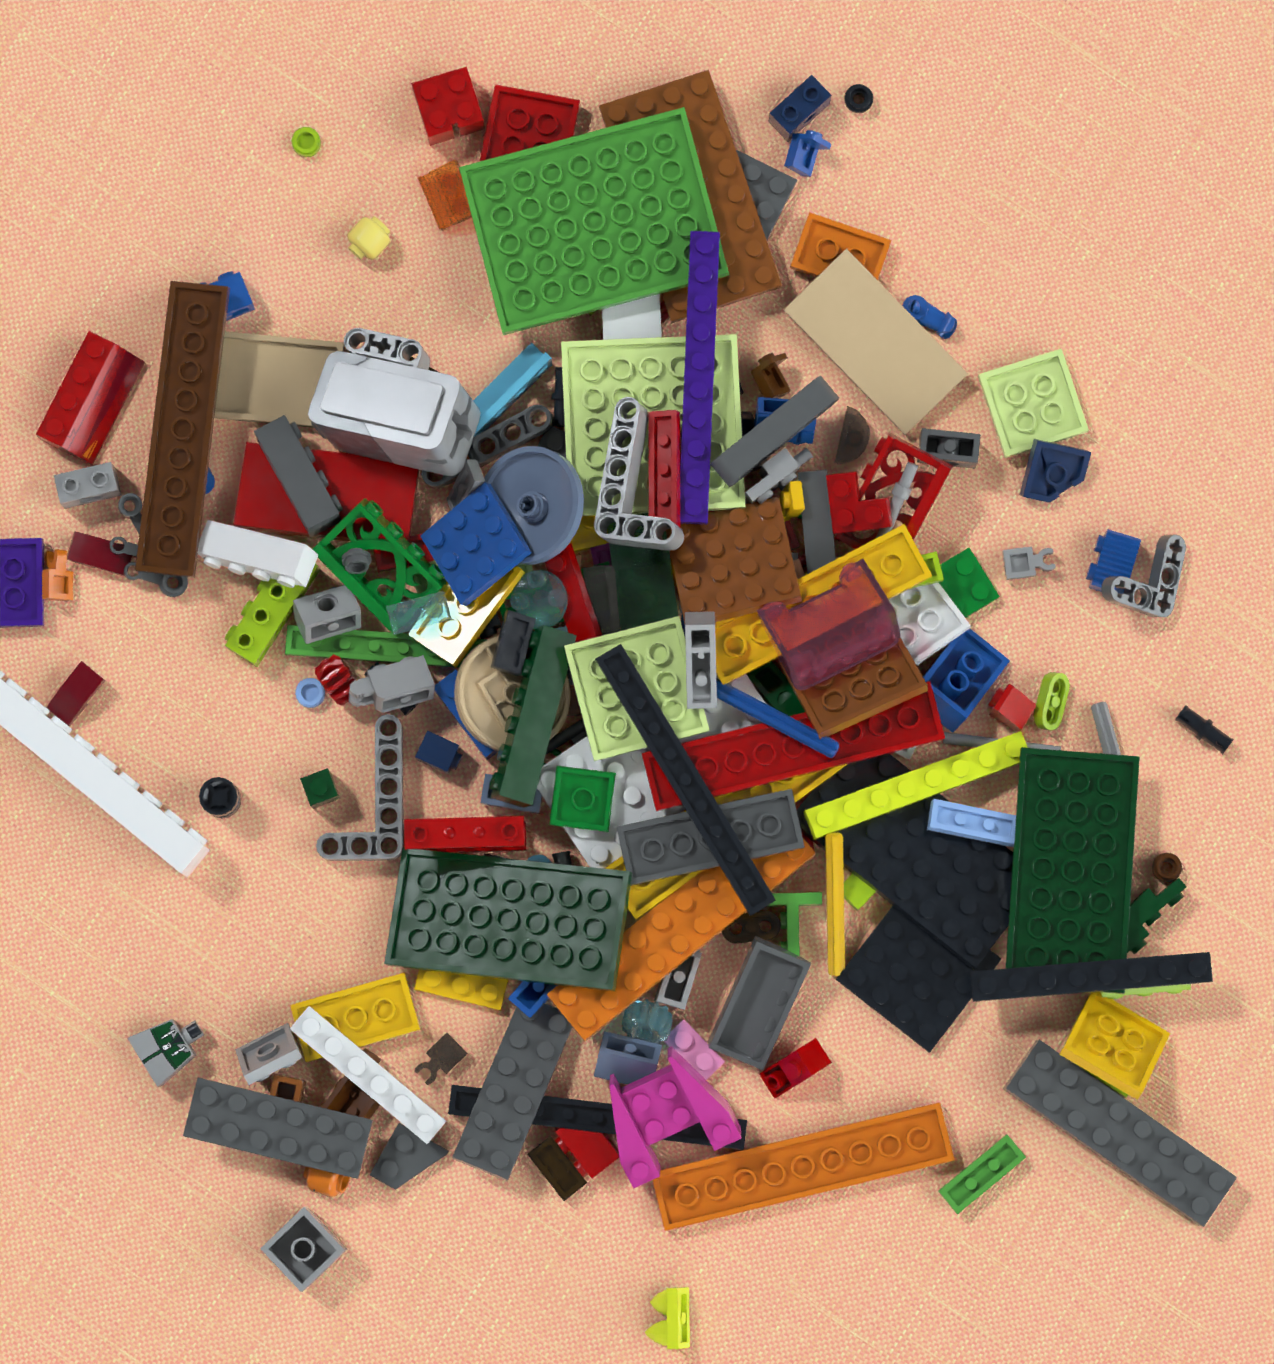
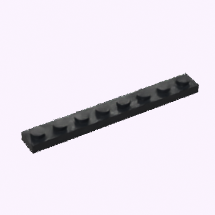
M1210 952L970 972L973 1002L1213 982Z

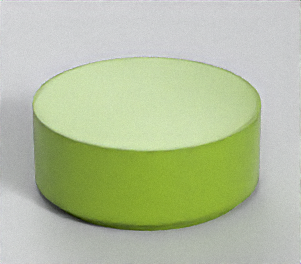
M301 127L292 136L293 149L299 156L312 157L320 150L321 139L315 129Z

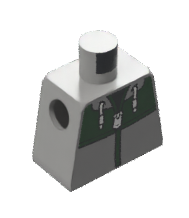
M172 1019L130 1036L127 1039L156 1086L161 1087L196 1056L190 1044L204 1036V1033L195 1020L181 1029L177 1022Z

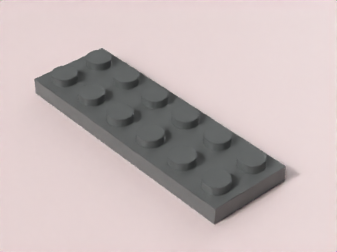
M792 789L719 804L720 809L751 860L805 847ZM687 812L617 827L625 869L632 873L631 886L719 867Z
M544 1004L529 1018L516 1006L453 1154V1160L508 1182L573 1028L557 1008Z
M198 1077L183 1136L359 1179L373 1120Z

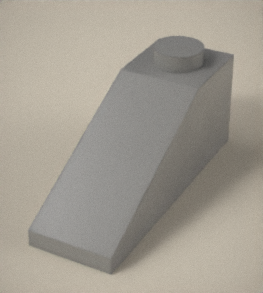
M685 612L687 709L717 708L715 612Z

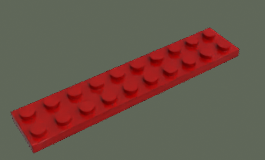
M928 681L926 682L928 691L828 736L839 743V749L833 758H829L765 723L681 744L713 797L941 741L945 739L931 682ZM805 712L790 716L813 728ZM651 752L642 753L656 812L682 806Z

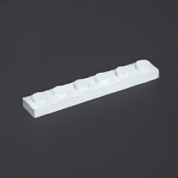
M310 1006L307 1007L290 1028L291 1031L426 1144L429 1143L446 1122L443 1117Z

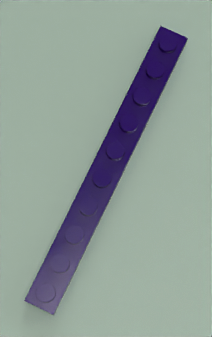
M690 231L680 462V523L708 524L720 232Z

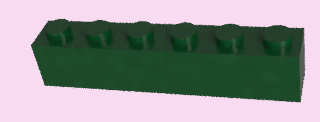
M542 625L536 628L535 631H532L528 646L530 648L527 659H525L520 675L522 676L520 687L515 689L512 698V704H515L513 714L508 717L505 724V732H507L505 744L503 743L500 746L497 760L500 761L498 771L494 772L490 781V789H492L491 798L522 808L533 805L569 667L564 646L575 643L577 635L546 625Z

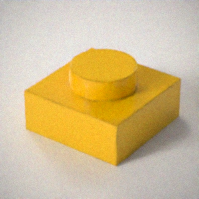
M790 481L780 493V504L782 509H785L786 518L798 517L805 509L801 481Z

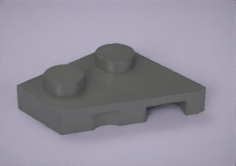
M398 1123L372 1169L370 1176L396 1190L446 1156L449 1150L431 1140L426 1144L406 1126Z

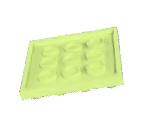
M679 616L564 646L594 762L648 748L595 661L597 657L619 644L623 646L678 739L710 731L704 708L687 709L686 645Z

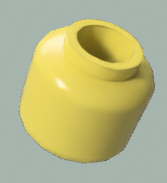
M375 216L371 219L363 217L347 234L348 240L351 243L348 249L360 260L364 256L371 260L376 259L390 244L388 236L390 230Z

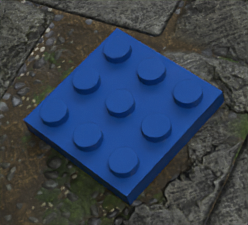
M484 482L420 535L459 603L464 606H468L532 553L492 485Z

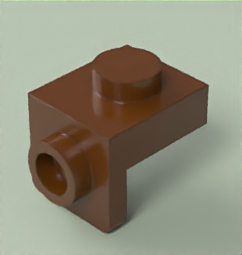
M773 352L760 358L758 360L760 365L750 371L758 385L759 391L766 398H780L791 392L789 385L778 368V365L788 358L786 353L776 356Z

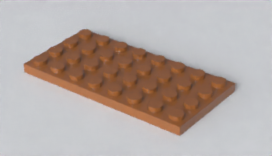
M709 70L599 105L606 128L685 107L729 271V276L718 278L717 309L782 288ZM688 287L661 293L671 324L687 319Z

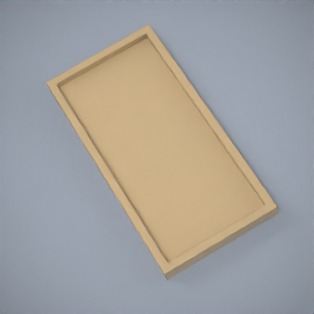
M847 248L783 310L904 435L968 375L954 358Z
M225 331L214 419L268 424L285 415L289 423L295 421L298 427L314 428L308 415L312 398L326 359L333 352L344 351V342Z

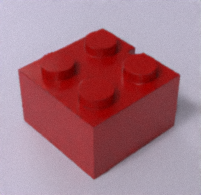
M467 66L411 83L430 146L455 139L452 126L456 124L458 125L460 137L485 129L484 120Z

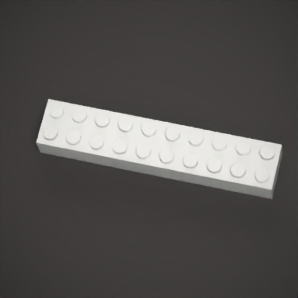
M0 670V725L178 872L188 877L210 851L205 846L208 840L193 828L186 831L182 827L185 821L170 809L163 812L160 809V806L163 804L146 790L141 794L137 790L140 784L123 771L118 775L114 771L118 767L101 753L96 757L92 753L95 747L78 734L73 738L69 734L73 729L55 715L52 719L46 716L50 710L33 697L28 701L24 697L28 692L10 678L6 682L1 679L5 674Z

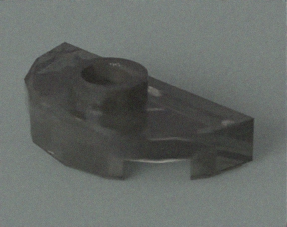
M849 406L846 409L835 464H846L859 458L865 452L870 440V428L867 425L866 419L858 410Z

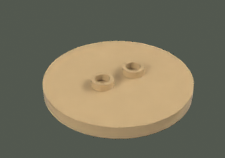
M499 636L481 643L467 655L458 670L454 690L456 708L466 729L480 743L499 751L503 743L505 744L507 737L505 724L508 717L513 714L515 704H512L515 689L520 687L522 676L491 668ZM528 648L525 659H527L530 648ZM567 674L550 740L561 729L569 711L571 692Z

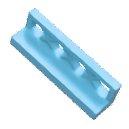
M531 342L473 400L481 412L474 437L486 431L552 366V358L546 352L543 354Z

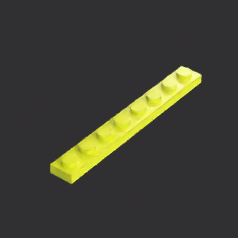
M1019 731L807 809L803 813L812 836L816 840L826 836V834L843 830L1016 766L1020 760V748L1028 747L1022 732Z

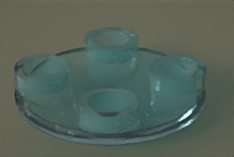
M533 570L524 574L517 583L514 593L510 598V603L517 613L536 619L534 628L542 625L551 627L557 624L564 616L568 597L565 586L555 574L546 570Z

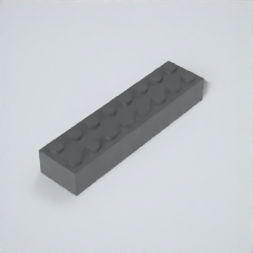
M1040 1039L1034 1042L1003 1087V1090L1198 1226L1204 1227L1237 1179L1231 1172L1076 1064L1059 1055L1057 1051Z

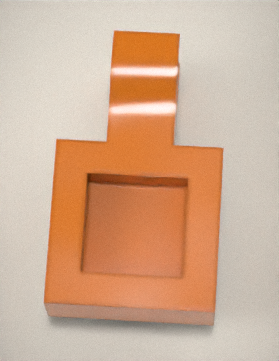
M55 549L54 552L46 551L45 563L49 569L42 570V599L64 602L73 600V571H66V550Z

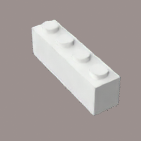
M211 520L206 522L198 547V555L204 559L203 563L209 567L220 569V566H225L233 573L244 575L245 572L252 573V576L267 582L270 578L276 579L279 584L293 588L294 585L307 586L318 554L306 544Z

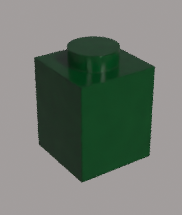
M328 768L300 778L309 804L313 809L341 799L331 771Z

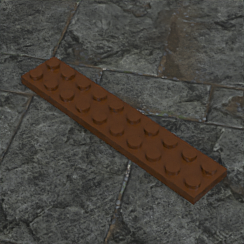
M170 281L135 571L195 578L230 294L228 286Z

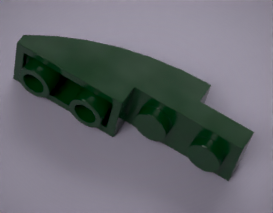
M772 661L746 674L767 705L788 716L805 712L786 676Z
M1180 878L1174 880L1156 896L1150 888L1145 889L1130 904L1127 953L1131 951L1133 954H1136L1147 944L1144 939L1149 933L1142 926L1144 923L1149 927L1162 916L1159 912L1161 908L1166 904L1172 907L1184 897L1181 891L1187 886Z

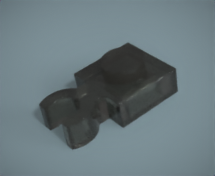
M447 1032L426 1052L431 1060L428 1063H420L414 1072L418 1074L422 1069L428 1068L431 1071V1076L425 1083L430 1085L436 1080L437 1071L440 1068L445 1074H448L468 1053Z

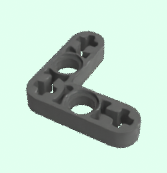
M1180 535L1161 536L1156 545L1148 585L1124 576H1109L1103 581L1101 587L1104 599L1110 603L1150 617L1169 616L1174 608L1186 552L1184 539ZM1165 568L1169 573L1166 583L1162 581V572ZM1114 588L1124 590V593L1118 594ZM1137 589L1141 592L1139 604H1136L1134 600V594Z

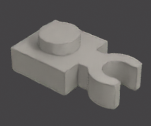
M1032 546L1003 550L1006 580L1035 577V568L1046 572L1054 570L1056 568L1055 564L1047 565L1043 562V556L1053 554V549L1045 548L1033 555Z

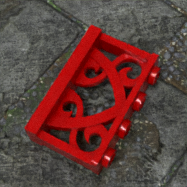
M890 433L887 439L881 437L874 450V453L878 454L874 464L868 462L860 478L865 481L859 490L860 500H863L864 496L865 500L876 499L877 491L900 481L904 472H901V461L897 458V465L894 467L889 466L887 463L888 455L893 451L897 450L905 453L908 462L915 464V458L936 468L935 474L916 471L912 481L915 482L913 489L916 487L920 488L922 494L917 498L910 495L908 500H906L907 504L915 512L913 516L899 513L896 519L905 524L914 541L953 465ZM881 467L886 476L872 482L878 469ZM874 529L875 532L870 537L864 539L855 537L852 532L837 533L834 539L857 549L876 539L879 529Z

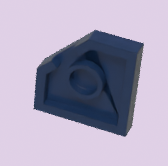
M1034 439L1019 495L1039 501L1052 502L1060 497L1059 494L1072 486L1075 487L1084 481L1092 452Z

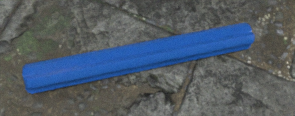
M716 678L718 699L829 758H833L839 749L837 741L826 736L819 739L813 728L729 684L722 685L721 681Z

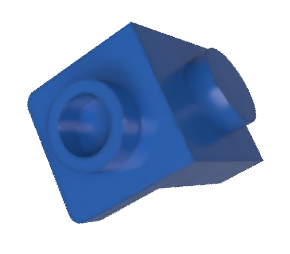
M807 130L805 134L793 133L784 166L801 176L811 177L818 150H830L831 143L822 138L823 135L816 131Z

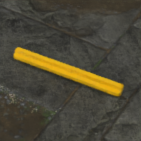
M832 832L825 836L827 965L829 975L840 976V973L845 969L843 835Z

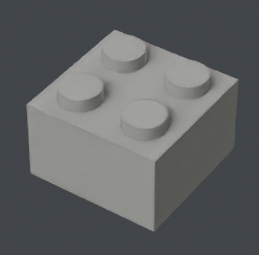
M304 1206L260 1248L300 1292L305 1291L347 1250L307 1206Z

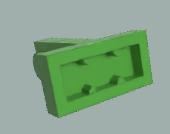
M822 892L772 893L776 901L766 907H786V912H780V929H786V941H781V947L800 956L799 906H821Z

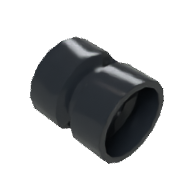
M216 777L209 779L203 784L200 789L199 800L205 811L216 818L223 819L231 817L238 811L241 805V794L232 782L226 778Z

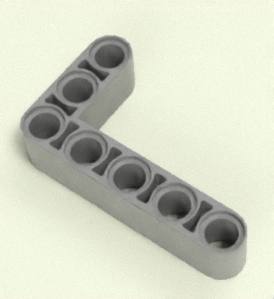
M624 397L617 402L614 409L594 529L600 537L611 544L668 551L676 550L684 541V533L678 525L667 518L632 514L648 424V411L636 399ZM636 408V414L632 418L627 419L628 412ZM631 436L630 444L622 448L623 440ZM626 465L625 473L617 476L618 469ZM621 494L620 501L612 505L613 497ZM616 522L615 530L607 534L608 526ZM644 525L643 533L635 537V530L639 526ZM672 528V534L669 539L662 540L663 533L667 529Z
M382 715L375 724V832L323 834L317 840L316 848L319 855L327 861L396 860L402 854V848H404L403 727L399 719L394 715ZM388 721L394 722L397 725V731L392 736H385L381 733L382 725ZM394 751L397 753V760L393 765L387 766L382 763L381 757L384 752ZM386 780H394L397 783V790L392 795L382 793L381 787ZM393 809L397 812V820L390 825L384 824L381 818L383 812ZM329 839H334L338 842V850L332 855H327L323 852V844ZM357 839H365L368 842L367 851L360 855L355 854L352 850L353 843ZM386 839H395L398 844L397 850L392 854H385L382 851V843Z

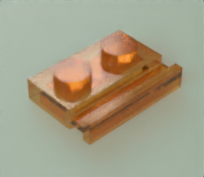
M452 160L430 171L428 174L418 177L435 221L441 231L447 230L446 228L452 225L455 226L472 217L459 169L460 166L456 160Z

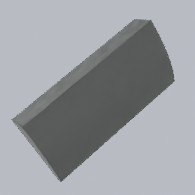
M755 936L707 1041L708 1047L763 1070L808 973L811 962L776 944Z

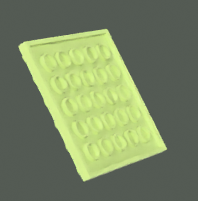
M737 334L715 336L710 464L742 438ZM686 336L561 342L566 459L573 465L582 483L584 494L582 516H596L614 409L620 399L632 397L643 405L648 412L678 410L680 412L681 462ZM636 408L628 412L627 419L632 418L636 414ZM648 424L632 514L649 513ZM631 436L623 440L622 448L630 444ZM626 465L618 469L617 476L625 473ZM710 465L708 511L744 509L746 507L744 477L729 488ZM621 494L613 497L612 505L620 501Z

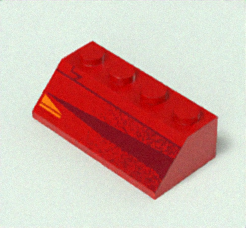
M88 331L36 432L37 437L41 441L93 466L145 362L119 345Z

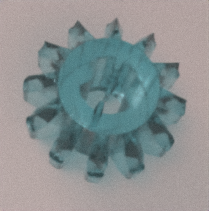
M648 999L644 1002L636 1000L624 1011L622 1031L627 1033V1037L660 1044L661 1041H667L670 1035L673 1014L668 1012L667 1006H660L658 1001L653 1003Z

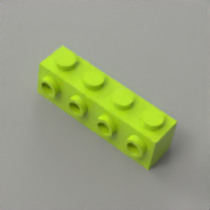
M317 564L314 565L306 587L294 585L293 588L286 587L272 578L268 582L261 580L257 587L259 594L254 601L249 600L241 611V615L244 617L238 626L232 625L225 636V640H227L225 646L227 649L255 667H258L294 612L293 600L305 595L320 572V567Z

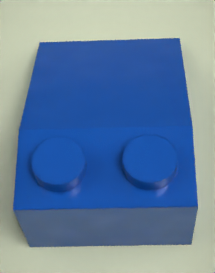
M968 629L951 641L923 675L925 682H931L941 724L952 733L967 719L1010 662L1008 658L972 629Z

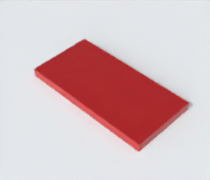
M246 442L233 525L247 530L310 537L259 443ZM310 449L316 460L312 465L316 472L322 470L329 483V486L325 487L330 496L335 494L343 508L339 512L341 520L364 498L368 501L373 500L383 510L382 515L389 522L393 521L399 525L404 532L403 536L409 541L420 469L350 453ZM358 518L354 522L353 530L357 539H362L360 535L362 525L367 532L373 530V525L367 518ZM336 525L313 537L324 538ZM346 527L333 540L350 541ZM381 533L380 536L378 537V538L386 539V538L383 536L382 533Z

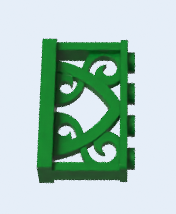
M364 498L312 550L318 554V558L394 635L447 581L436 564L431 565L423 557L425 555L423 550L413 542L410 544L403 536L404 532L400 526L393 521L389 522L382 515L383 510L373 500L368 501ZM358 518H367L372 523L373 530L367 532L362 525L360 529L362 539H357L353 530L354 522ZM346 527V532L351 542L335 548L330 542ZM382 533L383 536H384L386 539H382V538H378V537H379L380 534ZM352 548L392 552L396 563V582L388 578H376L368 581L364 577L366 572L361 574L349 573L342 564V555ZM407 560H408L413 566H410V567L408 568V567H407ZM416 573L422 574L428 582L426 591L422 593H413L406 589V585L418 586L421 584L414 580V574ZM383 584L392 587L394 591L392 592L387 588V595L382 596L378 591V587ZM403 596L416 600L417 602L403 616L397 611Z

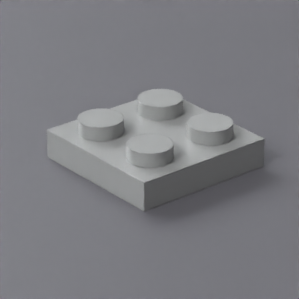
M289 1023L235 1049L243 1076L248 1085L254 1082H261L267 1079L273 1072L281 1068H289L302 1058Z

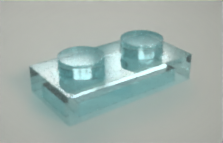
M444 591L386 606L393 635L452 620Z

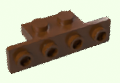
M365 1048L363 1051L379 1064L381 1058ZM346 1076L336 1083L332 1094L326 1102L320 1105L322 1108L370 1119L380 1106Z

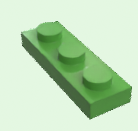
M1006 1134L939 1189L938 1192L954 1212L959 1214L1023 1161L1026 1156Z

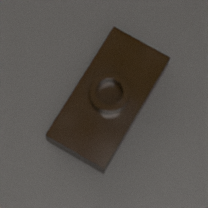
M549 1136L527 1154L563 1201L587 1184V1181L552 1136Z

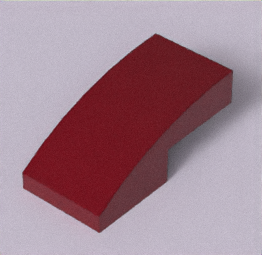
M74 531L67 560L124 576V568L131 562L132 555L125 553L115 555L109 549V540ZM114 542L113 548L116 551H121L124 545Z
M81 661L46 708L70 727L87 707V702L105 680Z

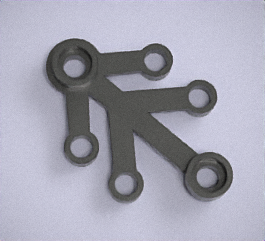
M127 493L120 498L118 510L124 517L130 518L138 534H140L142 501L136 494ZM126 501L134 503L135 509L133 511H127L124 508ZM118 536L110 541L109 549L115 555L125 553L137 557L138 545L127 542L123 537ZM114 541H121L124 545L123 550L116 551L113 548ZM130 562L124 568V576L128 580L141 579L158 584L161 592L168 597L182 595L188 586V579L184 576L138 572L137 576L132 577L128 574L127 569L130 566H136V562ZM173 577L178 580L176 588L168 586L167 581L169 578Z

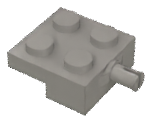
M784 448L765 462L758 473L762 480L745 492V504H752L757 501L761 504L767 499L772 498L774 495L773 491L778 487L783 491L790 481H795V478H797L796 473L800 466L813 458L811 452L805 448L792 457L788 450Z

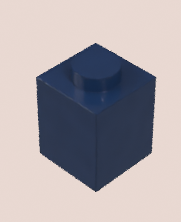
M427 730L415 758L449 775L451 768L454 770L458 768L463 754L459 753L460 745Z

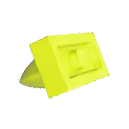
M689 1287L666 1288V1290L654 1296L650 1304L659 1313L666 1315L667 1320L653 1324L645 1331V1334L654 1342L667 1346V1349L690 1348Z

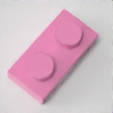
M684 1019L663 1039L669 1047L672 1046L705 1080L725 1062L713 1049L708 1047L705 1040Z

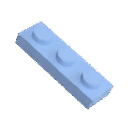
M933 799L930 805L927 830L1013 847L1016 815Z

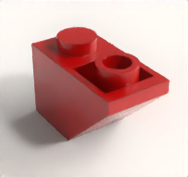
M1008 684L1005 689L999 687L991 698L988 706L992 710L989 715L1014 731L1019 732L1024 727L1036 704L1013 685Z
M814 1038L759 1073L775 1099L832 1062L817 1038Z
M559 1128L555 1131L559 1136L555 1139L556 1143L565 1154L571 1151L577 1161L573 1165L583 1178L589 1175L593 1179L619 1158V1154L603 1133Z

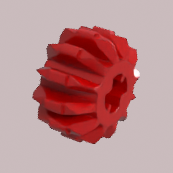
M333 654L320 662L315 668V675L336 704L344 705L349 702L350 684L358 680L341 657Z

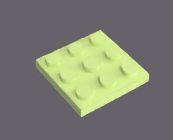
M1062 348L978 374L1004 458L1030 451L1034 439L1056 443L1088 433L1089 429Z

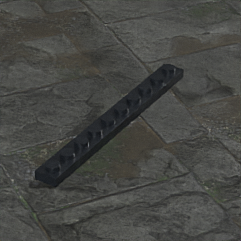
M619 644L595 659L596 663L749 916L776 901L623 646Z
M452 1085L448 1114L470 1117L481 1088ZM544 1096L532 1123L533 1125L616 1134L612 1104ZM737 1119L741 1127L742 1138L724 1147L744 1150L747 1120ZM700 1122L662 1139L712 1146Z

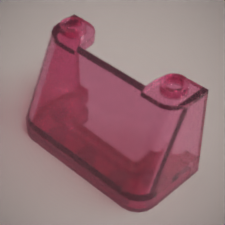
M864 559L855 563H849L843 567L839 575L840 585L789 610L782 602H769L763 608L757 610L759 620L795 689H808L890 649L899 641L901 634L895 609Z

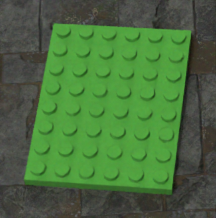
M685 107L459 167L503 336L688 287L690 231L718 232ZM719 241L718 278L729 276V271L721 241Z

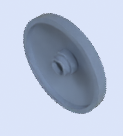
M538 446L517 448L497 460L489 469L484 479L485 482L492 485L532 552L519 564L534 565L552 559L571 542L582 519L584 494L578 473L565 457L555 451Z

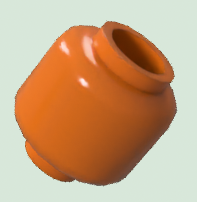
M307 1166L304 1170V1178L307 1179L309 1190L331 1198L339 1193H344L350 1181L348 1176Z

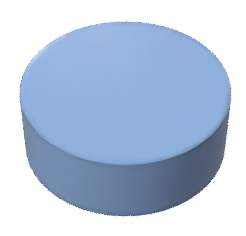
M306 678L298 683L295 695L302 706L315 708L324 701L325 688L317 679Z

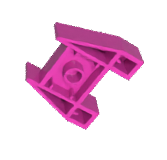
M672 1046L668 1048L670 1065L623 1087L620 1086L614 1074L610 1075L609 1087L620 1163L633 1189L660 1177V1163L651 1145L699 1122L714 1151L742 1138L741 1127L728 1101Z

